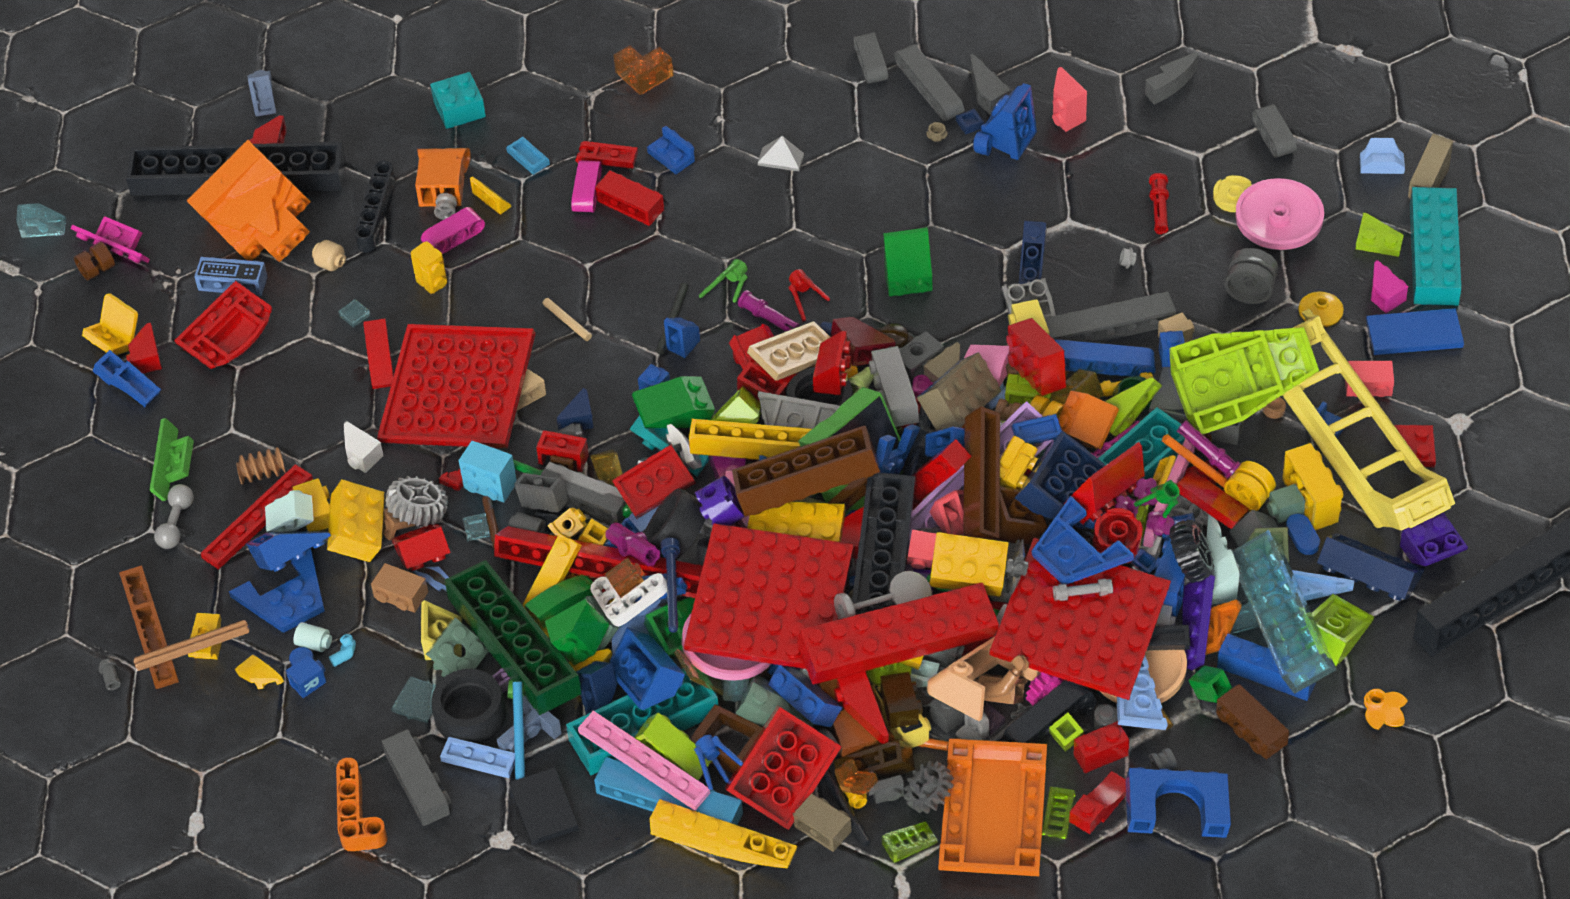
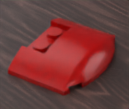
M235 281L174 342L210 369L225 365L238 358L256 342L265 329L273 308Z

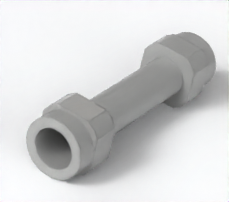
M1098 579V582L1094 584L1067 587L1066 584L1053 586L1055 601L1068 600V596L1099 593L1100 596L1113 593L1111 579Z

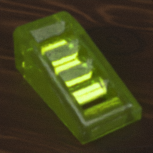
M1050 786L1042 835L1067 839L1070 826V810L1074 807L1076 796L1075 790ZM1055 799L1068 800L1067 804L1057 803ZM1053 807L1066 809V813L1053 811ZM1051 816L1062 817L1065 819L1064 822L1051 820ZM1049 825L1062 826L1063 830L1049 829Z
M926 822L882 835V845L893 863L938 843L937 838ZM924 831L928 838L923 839L920 832ZM915 835L918 841L914 842L911 836ZM907 839L910 844H905L903 840Z

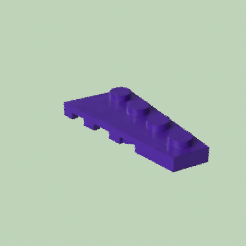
M1210 575L1203 581L1189 583L1184 586L1182 602L1183 625H1189L1190 650H1185L1187 669L1191 671L1204 665L1215 581V576Z

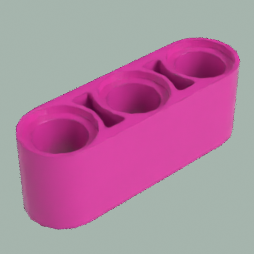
M600 161L578 162L572 194L573 212H595L597 202L595 186L600 182L602 172Z
M466 207L427 229L422 234L421 241L422 243L429 242L434 248L444 254L479 234L483 230L485 222L471 207Z

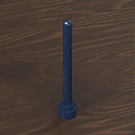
M666 538L661 542V553L666 558L668 629L670 632L675 633L678 630L676 557L680 553V542L675 538Z

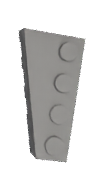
M898 346L871 351L872 361H869L870 373L873 374L874 386L878 392H881L895 427L918 423V405Z

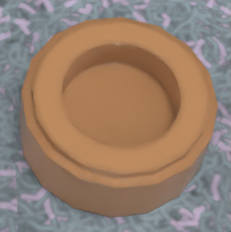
M1279 397L1263 407V413L1269 418H1280L1285 414L1286 403Z

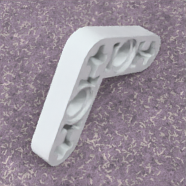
M654 574L622 598L607 577L596 579L592 583L590 590L614 626H622L667 592V580L661 574ZM642 596L638 602L634 603L637 598ZM615 598L610 604L606 605L611 599Z

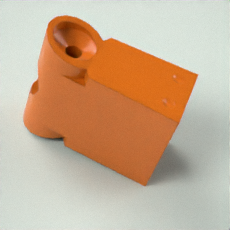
M417 149L419 164L415 186L419 207L436 206V197L442 193L452 194L457 199V206H462L464 173L467 172L470 164V149Z

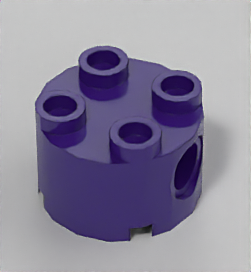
M726 476L714 480L695 492L698 501L703 505L699 507L701 514L706 520L710 518L712 525L715 523L731 526L745 517L736 495L735 486Z

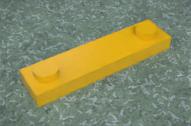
M559 533L522 605L525 609V604L534 597L564 581L582 546L581 544Z

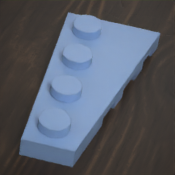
M1145 655L1130 699L1126 700L1117 697L1118 725L1166 730L1168 726L1167 720L1163 717L1160 699H1157L1154 690L1155 683L1153 678L1150 677L1149 665Z

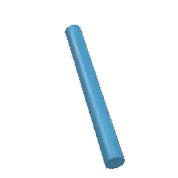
M513 682L515 780L525 777L522 682Z

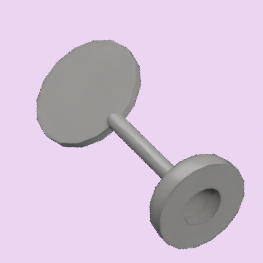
M904 571L897 574L891 581L890 594L855 604L845 593L835 595V611L838 619L855 616L856 609L892 599L896 605L931 596V586L921 574L913 571Z

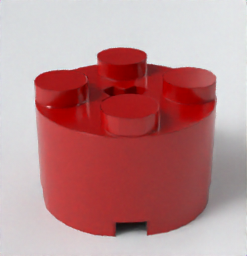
M1122 508L1107 510V513L1102 516L1100 515L1095 522L1092 540L1093 547L1099 553H1102L1112 544L1120 541L1135 557L1140 549L1143 532L1142 524L1129 510Z

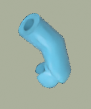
M343 635L340 638L342 643L340 651L329 656L330 662L334 667L353 656L356 641L352 635Z

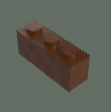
M1240 684L1217 699L1216 713L1219 719L1224 723H1228L1239 738H1243L1250 744V747L1256 754H1260L1267 760L1288 744L1289 730Z

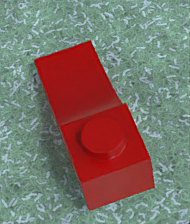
M1111 771L1088 795H1083L1070 810L1069 822L1091 834L1101 821L1105 822L1126 796V779Z

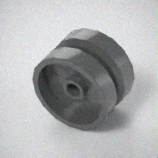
M1244 248L1236 251L1232 255L1224 286L1226 291L1234 299L1248 304H1259L1267 301L1272 295L1278 273L1277 261L1272 255L1255 248Z

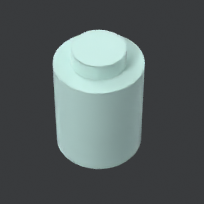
M303 622L297 626L294 634L295 645L318 652H324L325 649L330 647L332 642V636L328 629Z

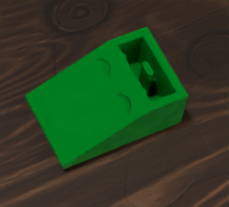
M691 597L677 602L678 630L675 633L670 632L668 629V605L645 616L644 625L649 635L654 638L670 658L684 652L682 647L683 627L687 618L692 613L695 598Z

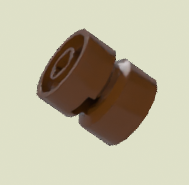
M102 242L91 246L89 252L82 251L74 256V262L78 270L87 281L98 276L100 270L105 272L115 266L110 251Z

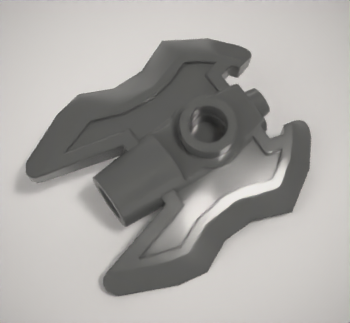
M1019 539L1016 541L1011 550V558H1007L1005 572L1008 573V576L1005 579L1007 594L1010 591L1011 594L1014 593L1021 579L1020 576H1025L1027 573L1028 562L1024 561L1025 549L1023 539L1021 542Z

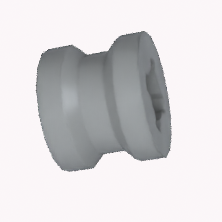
M442 193L436 197L434 214L437 218L444 220L456 213L457 199L455 196Z

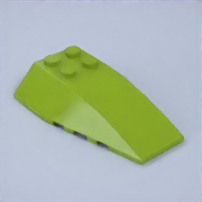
M1304 327L1223 334L1215 333L1169 348L1171 375L1185 415L1193 427L1201 434L1244 421L1319 371Z

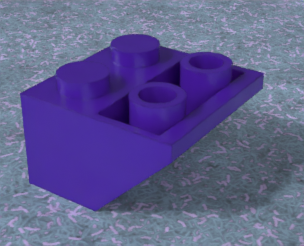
M1444 513L1436 515L1412 528L1408 527L1402 530L1400 547L1411 563L1428 566L1468 549V546Z

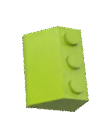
M742 386L713 415L711 420L756 424L760 418L761 405Z

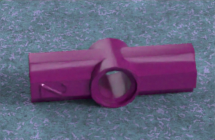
M619 523L611 524L609 529L606 530V538L610 540V543L618 547V551L622 556H632L646 566H653L660 559V550L648 542L643 532L634 533Z

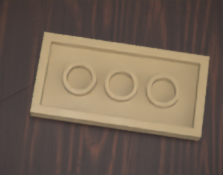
M813 321L749 346L747 353L777 381L815 366L820 343L829 339L830 336Z

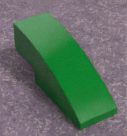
M579 575L562 581L526 603V610L542 628H545L546 620L584 600L586 596H593L590 590L593 581L586 575Z

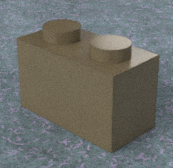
M812 793L793 814L795 828L833 852L852 832L851 818L846 812L838 811L830 806L827 800L821 797L818 798Z

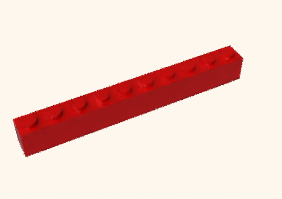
M507 526L495 534L494 557L543 566L558 536ZM578 540L574 541L582 546L568 571L595 578L607 577L610 581L624 584L626 578L650 576L657 573L667 574L666 558L660 557L655 562V565L646 566L632 556H622L618 548ZM676 560V578H682L687 585L686 594H682V596L696 597L703 566Z

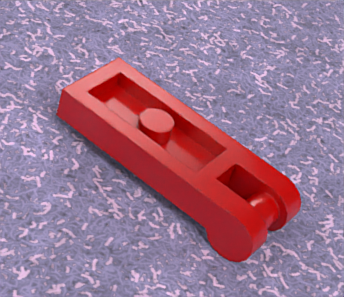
M583 141L580 143V152L577 153L575 161L577 163L579 161H600L601 165L633 169L638 155V148Z

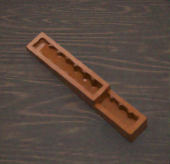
M142 565L119 572L144 653L166 647L167 643ZM172 660L149 667L156 689L179 682Z

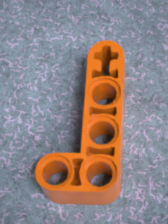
M343 758L336 767L337 824L342 847L347 851L381 848L388 840L384 822L378 817L363 818L362 778L358 763L353 758Z

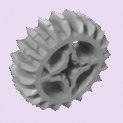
M407 476L405 479L399 478L398 481H393L387 490L385 500L388 512L393 513L394 518H399L400 522L405 521L408 525L415 524L417 527L419 525L427 527L428 524L434 525L436 522H441L448 507L446 491L442 490L440 485H434V481L429 482L425 478L419 479L417 476L415 478Z

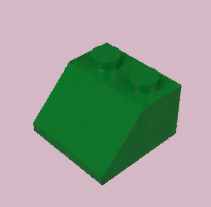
M587 599L578 602L545 621L551 643L574 666L595 655L609 627V622Z

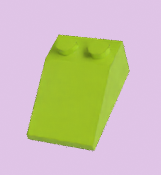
M1332 594L1304 619L1295 643L1302 646L1304 650L1320 656L1325 662L1337 666L1355 646L1374 620V616Z

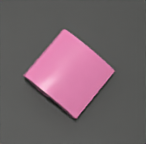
M970 345L964 358L979 352L1000 387L1007 376L1006 365L1008 363L1009 346Z

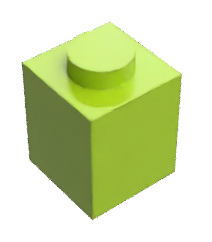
M1066 713L1049 727L1051 736L1065 752L1074 745L1075 738L1084 735L1082 728L1069 713Z

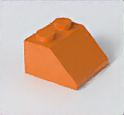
M1070 391L1058 421L1061 430L1085 447L1101 450L1119 408L1089 394Z

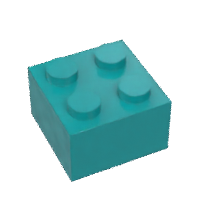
M470 72L430 84L433 102L446 129L486 117L483 98Z

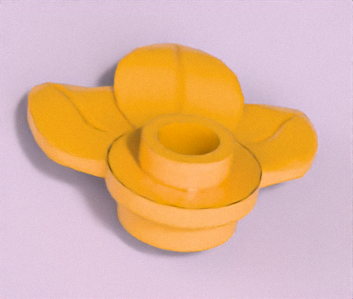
M1372 689L1364 696V705L1367 708L1365 718L1369 725L1377 730L1384 723L1392 727L1402 726L1405 719L1400 708L1408 700L1398 692L1385 693L1380 689Z

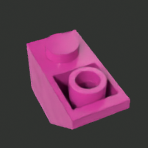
M1377 260L1374 262L1371 301L1387 314L1406 301L1408 286L1402 279L1395 276L1387 266H1384Z

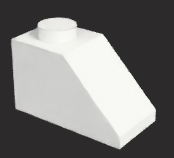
M346 421L344 423L347 461L352 468L366 473L384 456L381 442Z

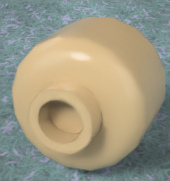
M323 240L317 243L312 251L314 263L328 271H335L342 267L346 260L344 248L330 240Z

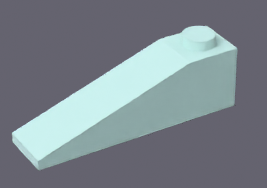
M1208 514L1206 541L1212 552L1211 555L1215 566L1212 605L1237 599L1239 570L1231 549L1227 550V540L1225 537H1222L1221 528L1217 520Z

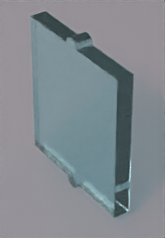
M410 676L391 708L392 712L407 716V719L412 718L428 723L433 714L432 695L436 685L431 684L429 680L425 682Z

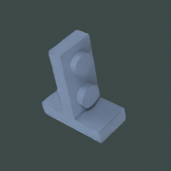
M258 70L253 74L247 75L255 116L275 114L276 107L273 97L271 72Z
M523 695V713L525 714L523 717L524 743L528 739L535 737L540 729H543L555 740L561 735L559 720L549 711L539 716ZM514 725L497 739L499 749L515 753Z

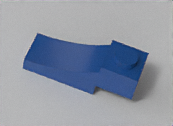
M111 350L94 365L93 372L108 385L111 384L121 389L144 407L160 394L161 389L129 361L123 362Z

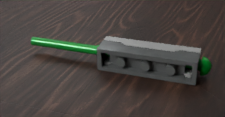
M513 459L514 468L519 472L562 478L564 486H566V493H568L567 497H569L568 502L564 505L566 507L575 508L576 510L580 509L585 514L610 524H620L624 518H629L632 513L617 488L602 480H595L581 472L577 473L563 465H556L551 462L548 463L546 469L539 470Z

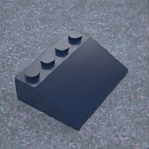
M1061 431L1047 446L1015 499L1033 513L1054 519L1068 498L1090 476L1106 465L1064 431ZM1079 521L1073 526L1083 529L1088 521L1083 525Z

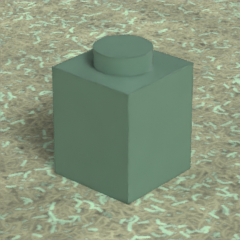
M1296 484L1270 492L1267 509L1269 514L1274 516L1278 523L1287 521L1288 517L1293 514L1304 515L1305 499Z

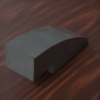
M1194 52L1160 66L1158 75L1146 79L1145 95L1153 105L1176 93L1192 78L1198 69V53Z

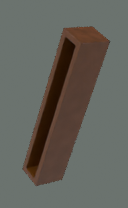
M981 406L965 417L964 448L972 457L964 464L963 536L996 541L999 539L1000 413Z

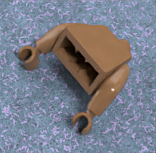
M1018 655L1011 661L1015 669H1010L1005 676L985 674L980 675L979 679L973 680L985 686L984 701L1017 704L1024 701V689L1028 679L1019 675V673L1029 667V662L1024 655Z

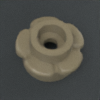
M934 122L929 125L926 134L929 139L939 142L945 139L948 133L944 124Z

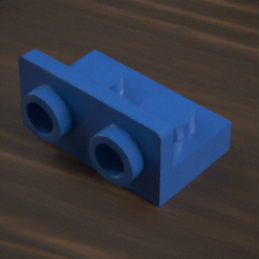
M664 126L662 128L663 136L649 145L647 152L677 175L695 162L694 147L689 141L681 138L675 130Z

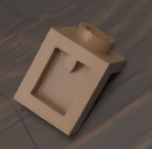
M388 508L383 509L382 533L388 540L394 538L396 530L415 526V524L408 525L405 521L400 522L399 518H394L393 513L388 512Z

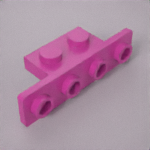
M105 216L96 234L74 225L71 227L73 231L77 232L76 237L84 241L92 239L94 240V245L102 242L105 246L111 247V252L119 256H123V253L129 255L128 259L138 264L141 261L146 263L150 261L143 254L134 251L143 234L134 228Z

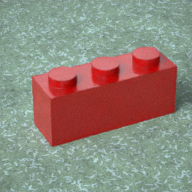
M609 171L595 186L598 202L648 226L664 211L663 195L644 187L638 182L631 181L621 174Z
M955 439L912 475L915 476L914 494L922 500L956 473L972 456Z

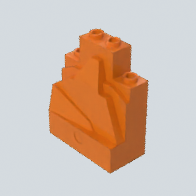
M249 140L187 200L247 261H252L265 248L278 262H281L310 233L296 216L311 201Z

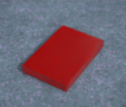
M672 445L667 446L612 480L636 519L658 507L672 491L678 488L685 490L695 484V480Z
M1193 470L1177 483L1181 496L1230 529H1233L1249 511L1248 507Z

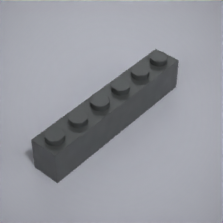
M1167 291L1117 303L1114 302L1108 305L1091 307L1085 310L1068 312L1062 315L1049 316L1044 319L1050 336L1054 340L1097 343L1157 330L1159 321L1176 315V309Z

